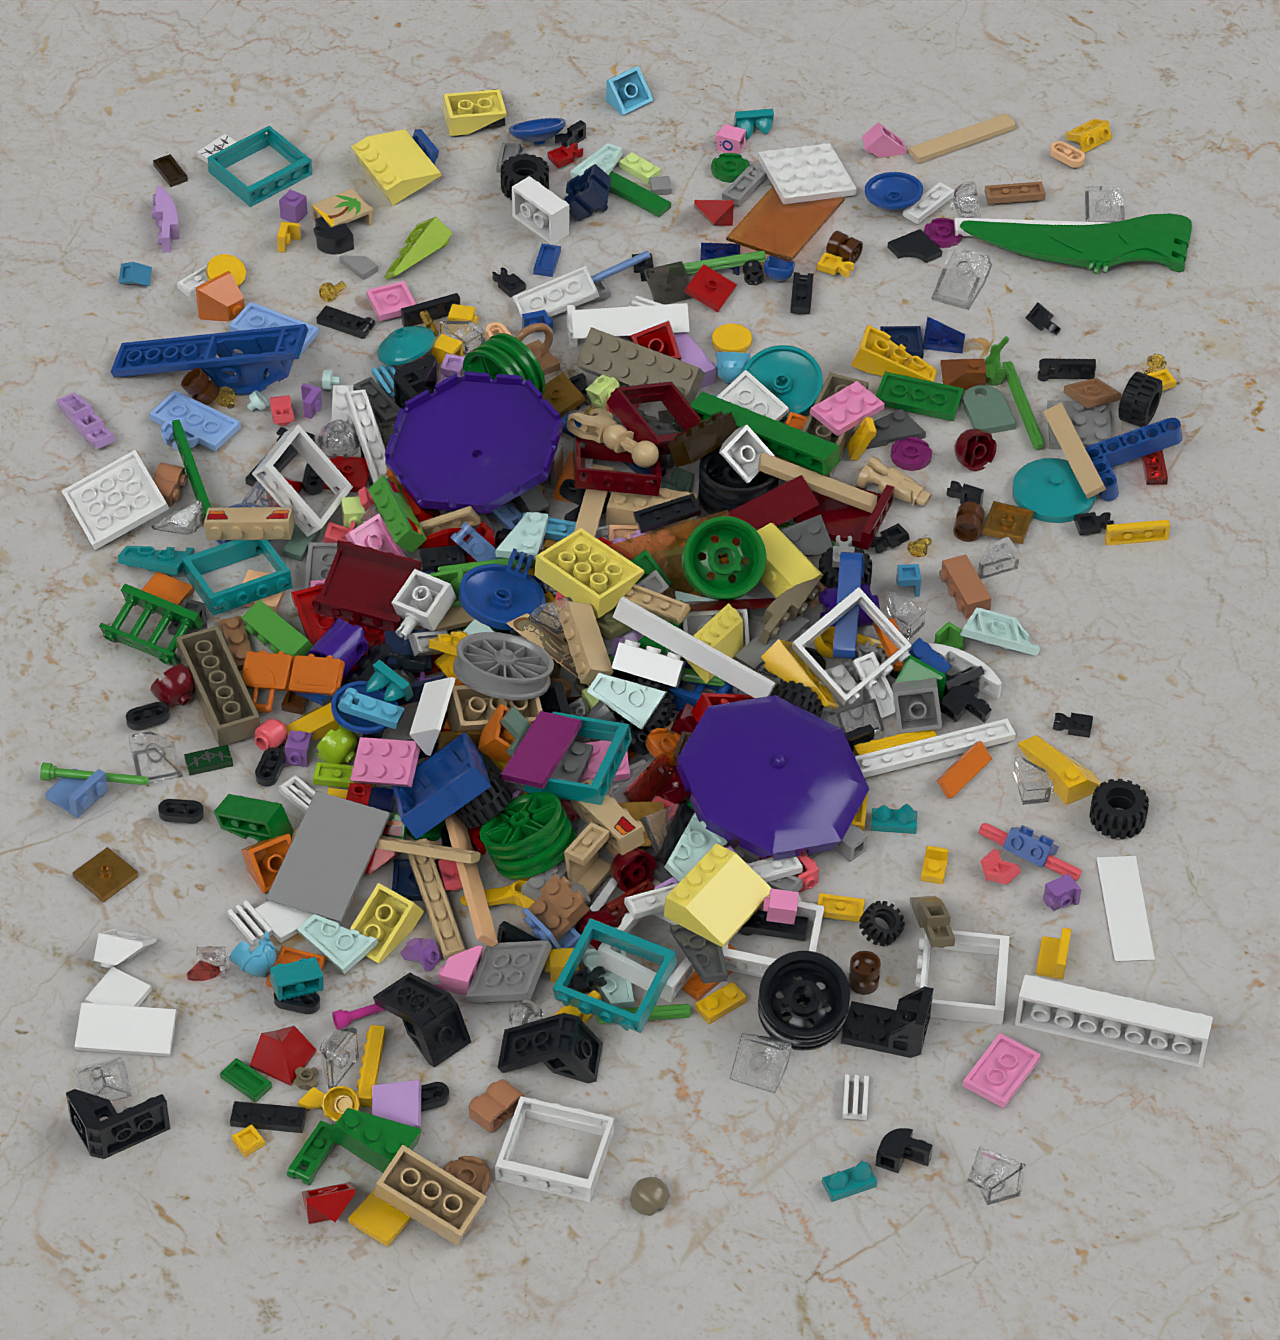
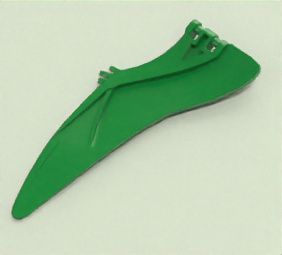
M1167 213L1149 214L1114 223L1090 225H1049L968 220L963 221L960 224V228L976 238L1011 252L1051 262L1088 267L1087 269L1090 271L1095 268L1094 274H1097L1101 268H1104L1103 273H1107L1109 267L1131 261L1157 262L1164 264L1175 272H1183L1191 237L1192 222L1186 216Z

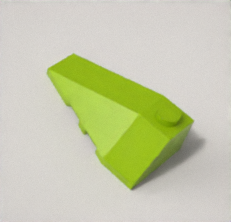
M437 217L418 223L406 238L405 243L407 245L399 250L398 254L400 257L392 262L384 277L386 279L395 277L439 248H444L450 240L448 238L452 232Z

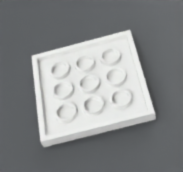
M830 143L758 152V160L783 204L856 195L857 189Z
M136 450L62 490L94 550L170 509Z

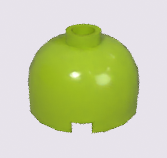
M337 724L340 728L337 731L331 729L317 745L316 748L319 752L314 754L325 763L350 764L356 757L355 752L358 748L359 739L355 732L349 731L340 724Z

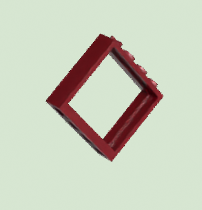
M672 381L619 387L614 392H611V396L606 402L626 429L634 432L633 437L637 443L640 441L654 443L658 448L659 455L671 454L668 443L675 440L674 436L680 433L656 435L633 404L661 401L686 433L687 428L695 425L699 426L698 422L702 420Z
M575 435L573 448L574 488L659 496L662 478L660 455L657 462L650 467V475L582 468L581 458L628 463L635 462L632 459V453L628 451L616 453L614 450L609 449L604 442L598 443L594 440L583 439ZM580 441L585 442V447L580 446Z

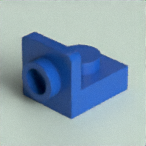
M545 309L522 314V329L534 323H544L553 329V320L551 317H548Z

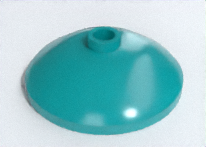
M423 326L402 327L390 333L381 342L377 350V356L379 361L386 365L406 364L430 351L435 344L436 338L431 329Z

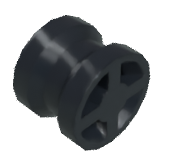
M750 260L743 265L744 280L748 285H758L763 281L764 275L759 261Z

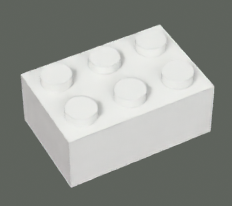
M530 176L512 186V217L551 245L569 235V204L559 198Z
M626 639L625 643L619 642L612 664L613 669L673 687H679L686 661L682 660V656L672 652L663 655L660 654L661 649L647 646L646 649L639 647L640 643Z

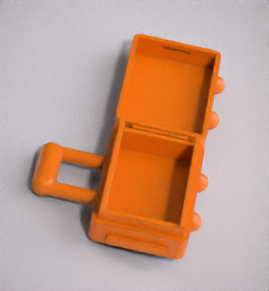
M265 650L260 652L249 651L244 660L241 677L246 688L253 689L252 701L257 712L270 713L272 711L275 691H293L333 696L340 689L345 662L335 659L331 655H328L326 658L315 657L314 654H309L308 656L297 655L294 657L285 654L283 651H279L277 654L267 653ZM259 689L270 690L267 704L256 703Z

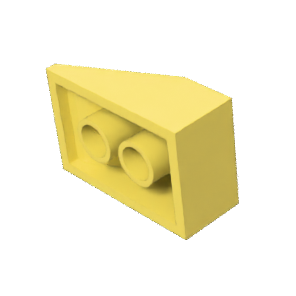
M500 89L443 94V114L449 136L468 135L507 116Z
M378 883L349 930L354 929L364 936H371L378 940L379 944L365 957L380 964L413 931L424 911L414 902Z

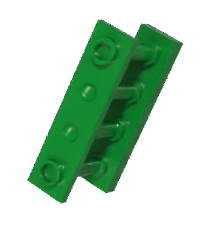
M124 584L121 592L126 602L111 626L100 623L99 627L103 637L111 642L118 641L152 655L166 665H170V663L179 665L180 662L174 653L177 649L176 637L185 635L188 629L191 628L201 629L204 623L199 613ZM133 606L143 607V612L129 634L119 630ZM158 613L162 616L148 642L137 638L151 614ZM173 620L180 622L181 625L167 649L157 646L156 644L169 622Z

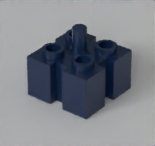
M596 164L586 169L583 175H577L567 182L566 193L568 195L564 198V201L569 204V214L578 221L585 217H590L594 210L600 209L605 212L608 209L606 204L608 203L611 177Z

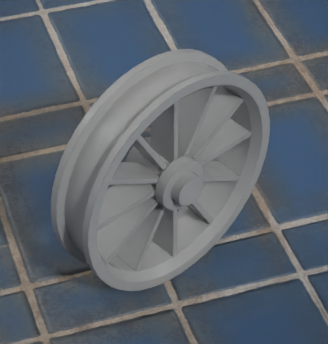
M498 632L474 633L461 639L457 646L458 656L453 664L455 675L466 686L482 694L507 700H528L546 693L550 685L549 676L554 668L552 657L539 645L518 636Z

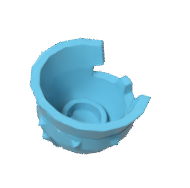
M739 352L715 353L717 375L724 383L731 384L742 374L745 365L750 360L751 354Z
M268 931L264 933V939L258 942L259 946L252 952L249 950L251 945L245 941H241L231 952L229 959L239 966V970L255 977H265L269 973L270 967L275 965L277 960L275 950L277 948L270 940Z

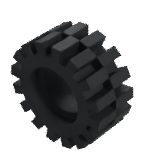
M880 901L870 904L859 920L861 922L859 928L864 929L861 932L862 935L867 934L866 940L870 941L873 939L874 945H877L879 942L880 946H885V944L887 946L891 945L904 930L905 922L902 921L904 916L898 915L900 910L899 908L894 910V904L891 903L887 906V901H883L882 904ZM875 918L883 919L888 924L889 929L881 928L876 923Z

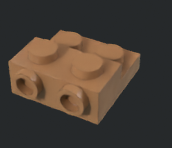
M555 874L539 890L542 895L528 910L553 934L558 942L590 908L584 903L587 898L578 889L575 892L570 889L573 884L564 875L559 878Z

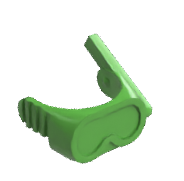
M1007 336L998 345L991 346L990 354L985 359L986 382L989 385H1000L1006 375L1005 368L1001 367L1000 352L1009 341Z

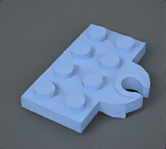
M249 302L229 325V332L306 324L308 332L300 353L301 355L319 335V328Z
M176 390L149 413L150 420L162 425V439L167 446L174 439L172 422L180 419L190 448L201 444L215 452L241 428L240 421ZM174 440L173 449L178 450L176 442Z

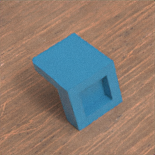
M136 262L122 263L119 283L124 285L136 283L150 286L152 267Z
M919 564L897 565L896 585L913 586L915 597L920 596L921 575Z

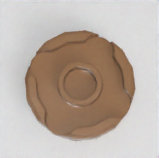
M458 1157V1160L450 1161L443 1169L483 1195L490 1188V1169H488L483 1160L477 1157Z

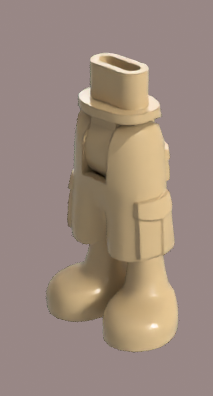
M875 456L871 457L868 464L863 467L856 482V487L861 489L866 488L869 483L877 484L881 493L886 485L894 486L893 497L907 503L912 502L914 506L919 504L925 507L932 494L924 491L925 487L919 485L914 479L906 476L896 468H887Z

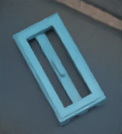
M380 365L379 369H376V367L372 368V374L380 387L390 398L394 397V392H391L380 375H384L388 384L394 390V381L392 379L396 371L392 365H387L386 367Z

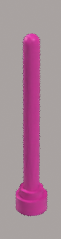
M376 1004L350 1012L340 1009L332 1012V1018L336 1029L340 1030L347 1028L348 1024H351L353 1020L385 1011V1009Z

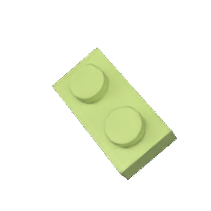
M633 152L619 161L621 169L647 184L650 183V177L661 175L659 167Z

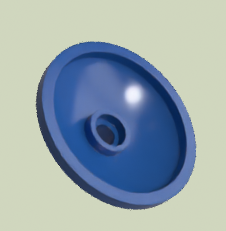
M541 118L524 121L510 126L509 133L522 141L534 142V145L544 144L545 140L556 136L565 127L566 121L562 118Z
M886 172L876 175L865 185L867 200L873 205L886 210H901L911 207L923 195V185L920 180L902 172Z
M355 681L342 686L335 692L331 701V712L334 719L345 729L360 734H373L387 729V726L344 713L338 708V704L344 698L343 695L347 688H353L360 694L384 701L386 687L377 691L366 692L368 681ZM397 700L387 702V703H390V704H393V705L398 706V701H397Z

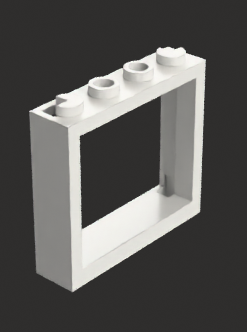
M299 424L282 435L252 473L281 507H292L294 522L307 537L324 526L340 505L341 498L346 497L353 488ZM290 444L293 445L335 493L319 516L314 513L273 466Z
M858 587L792 643L791 648L837 700L845 706L847 703H855L861 697L859 693L865 688L868 691L875 686L878 677L881 675L887 676L894 669L893 665L897 661L902 663L910 655L909 651L912 645ZM858 604L899 650L845 694L805 650V647Z
M798 901L796 916L808 917V921L814 922L809 951L816 952L824 906ZM763 904L759 907L758 910L763 911ZM729 942L722 948L724 959H728L725 960L726 969L729 971L763 977L767 968L776 960L775 958L728 949ZM799 976L793 978L794 982L802 980Z
M664 911L653 914L673 925H677V923L664 917ZM627 912L620 926L615 928L630 933L641 918L633 920L631 914ZM601 943L597 951L599 953L598 965L648 991L656 972L615 952L617 948ZM687 957L684 958L668 979L660 998L671 1003L694 974L695 969Z
M952 930L955 937V945L944 948L934 947V949L998 955L994 1006L932 999L930 1017L1002 1025L1010 936ZM926 932L924 938L919 940V950L923 951V955H918L917 969H921V974L916 973L915 987L917 988L927 987L931 945Z
M520 1096L495 1165L496 1180L591 1202L614 1134V1118L604 1116V1114L587 1112L579 1108L565 1107L558 1103H548L535 1098L531 1099ZM529 1118L602 1135L603 1137L589 1178L585 1179L510 1161L525 1119Z

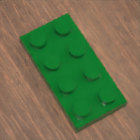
M884 372L876 397L885 403L884 407L902 408L904 411L954 421L964 394V388Z

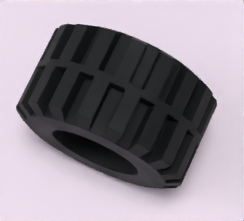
M516 154V156L509 157V160H505L501 165V191L510 200H512V186L529 176L549 189V166H547L546 161H543V158L536 157L533 154Z
M1135 372L1123 391L1118 409L1119 419L1139 427L1147 426L1155 415L1161 399L1162 380L1141 372Z
M852 545V547H855L854 553H863L864 577L861 579V584L868 583L870 587L872 560L868 553H864L863 549H857V546ZM831 547L827 549V552L822 553L818 570L823 574L820 582L826 588L838 587L839 568L832 567L833 548Z
M646 678L631 680V682L667 692L645 727L640 730L648 735L653 729L669 726L671 723L669 719L675 716L672 710L673 708L676 709V704L672 703V700L675 699L674 694H669L671 689L664 686L663 683ZM620 715V717L618 718V720H619V719L627 720V719H625V718H624L623 716H621V715Z
M783 681L773 688L770 696L776 695L819 718L821 717L823 711L822 702L820 699H817L818 695L816 692H812L810 687H805L800 682L797 684L795 681H789V683Z
M497 772L487 773L491 784L490 788L455 812L467 829L479 827L502 812L510 803L513 794Z
M1110 779L1108 783L1105 781L1100 783V787L1097 786L1092 795L1090 807L1091 824L1095 825L1097 831H1102V835H1109L1112 839L1116 837L1125 839L1127 836L1132 838L1134 834H1139L1141 829L1145 827L1149 807V798L1146 796L1145 790H1140L1141 786L1132 784L1130 780L1126 782L1123 779H1118V781Z

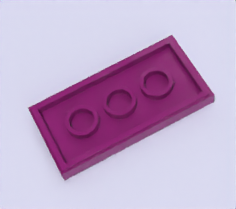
M540 711L501 773L502 779L544 789L582 727L581 720Z

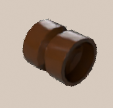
M838 230L831 235L826 246L827 253L842 257L844 262L849 261L854 264L859 259L863 250L862 241L853 237L849 238L848 235Z
M201 368L189 371L181 382V387L189 395H192L193 399L205 405L212 403L220 392V388L213 380H209V376Z
M964 502L958 507L953 533L959 540L973 542L980 537L985 511L979 504Z
M859 951L851 957L848 982L849 987L857 994L869 995L878 988L881 962L875 953Z

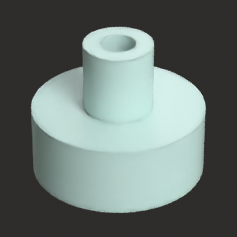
M324 370L322 389L331 391L333 385H340V377H334L333 370Z
M258 390L249 395L251 400L247 405L249 410L254 411L257 408L263 411L269 406L266 398Z

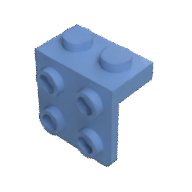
M98 769L87 780L61 778L45 793L46 799L79 818L108 791L106 773Z
M527 908L522 910L526 915L524 921L532 929V933L537 939L541 941L549 940L552 945L551 949L575 948L581 935L573 927L557 942L553 934Z

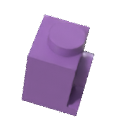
M1066 874L1045 884L1043 900L1053 911L1061 907L1065 908L1072 902L1074 905H1078L1081 888L1069 874Z

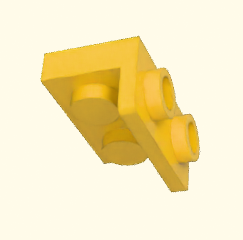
M1095 118L1065 133L1067 140L1079 143L1081 151L1084 153L1112 139L1109 121Z

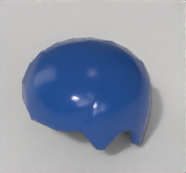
M768 256L764 264V273L772 280L785 281L792 276L795 262L783 256Z

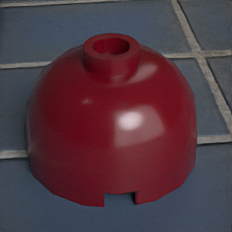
M973 428L959 435L954 445V452L957 460L965 468L972 471H980L986 468L984 465L993 461L997 444L990 433Z
M183 664L173 666L165 671L163 674L166 677L161 681L157 678L151 686L150 691L160 702H164L168 706L186 705L191 701V695L195 690L192 673Z
M635 848L623 856L618 853L611 863V877L617 881V887L624 893L640 894L648 889L654 881L652 875L654 869L657 871L656 860L648 852L639 848Z

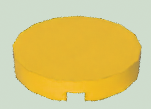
M219 254L208 262L206 276L209 281L230 271L239 287L244 283L246 269L241 260L235 256Z
M724 324L714 330L712 345L718 352L720 350L722 352L745 353L752 345V334L743 325Z

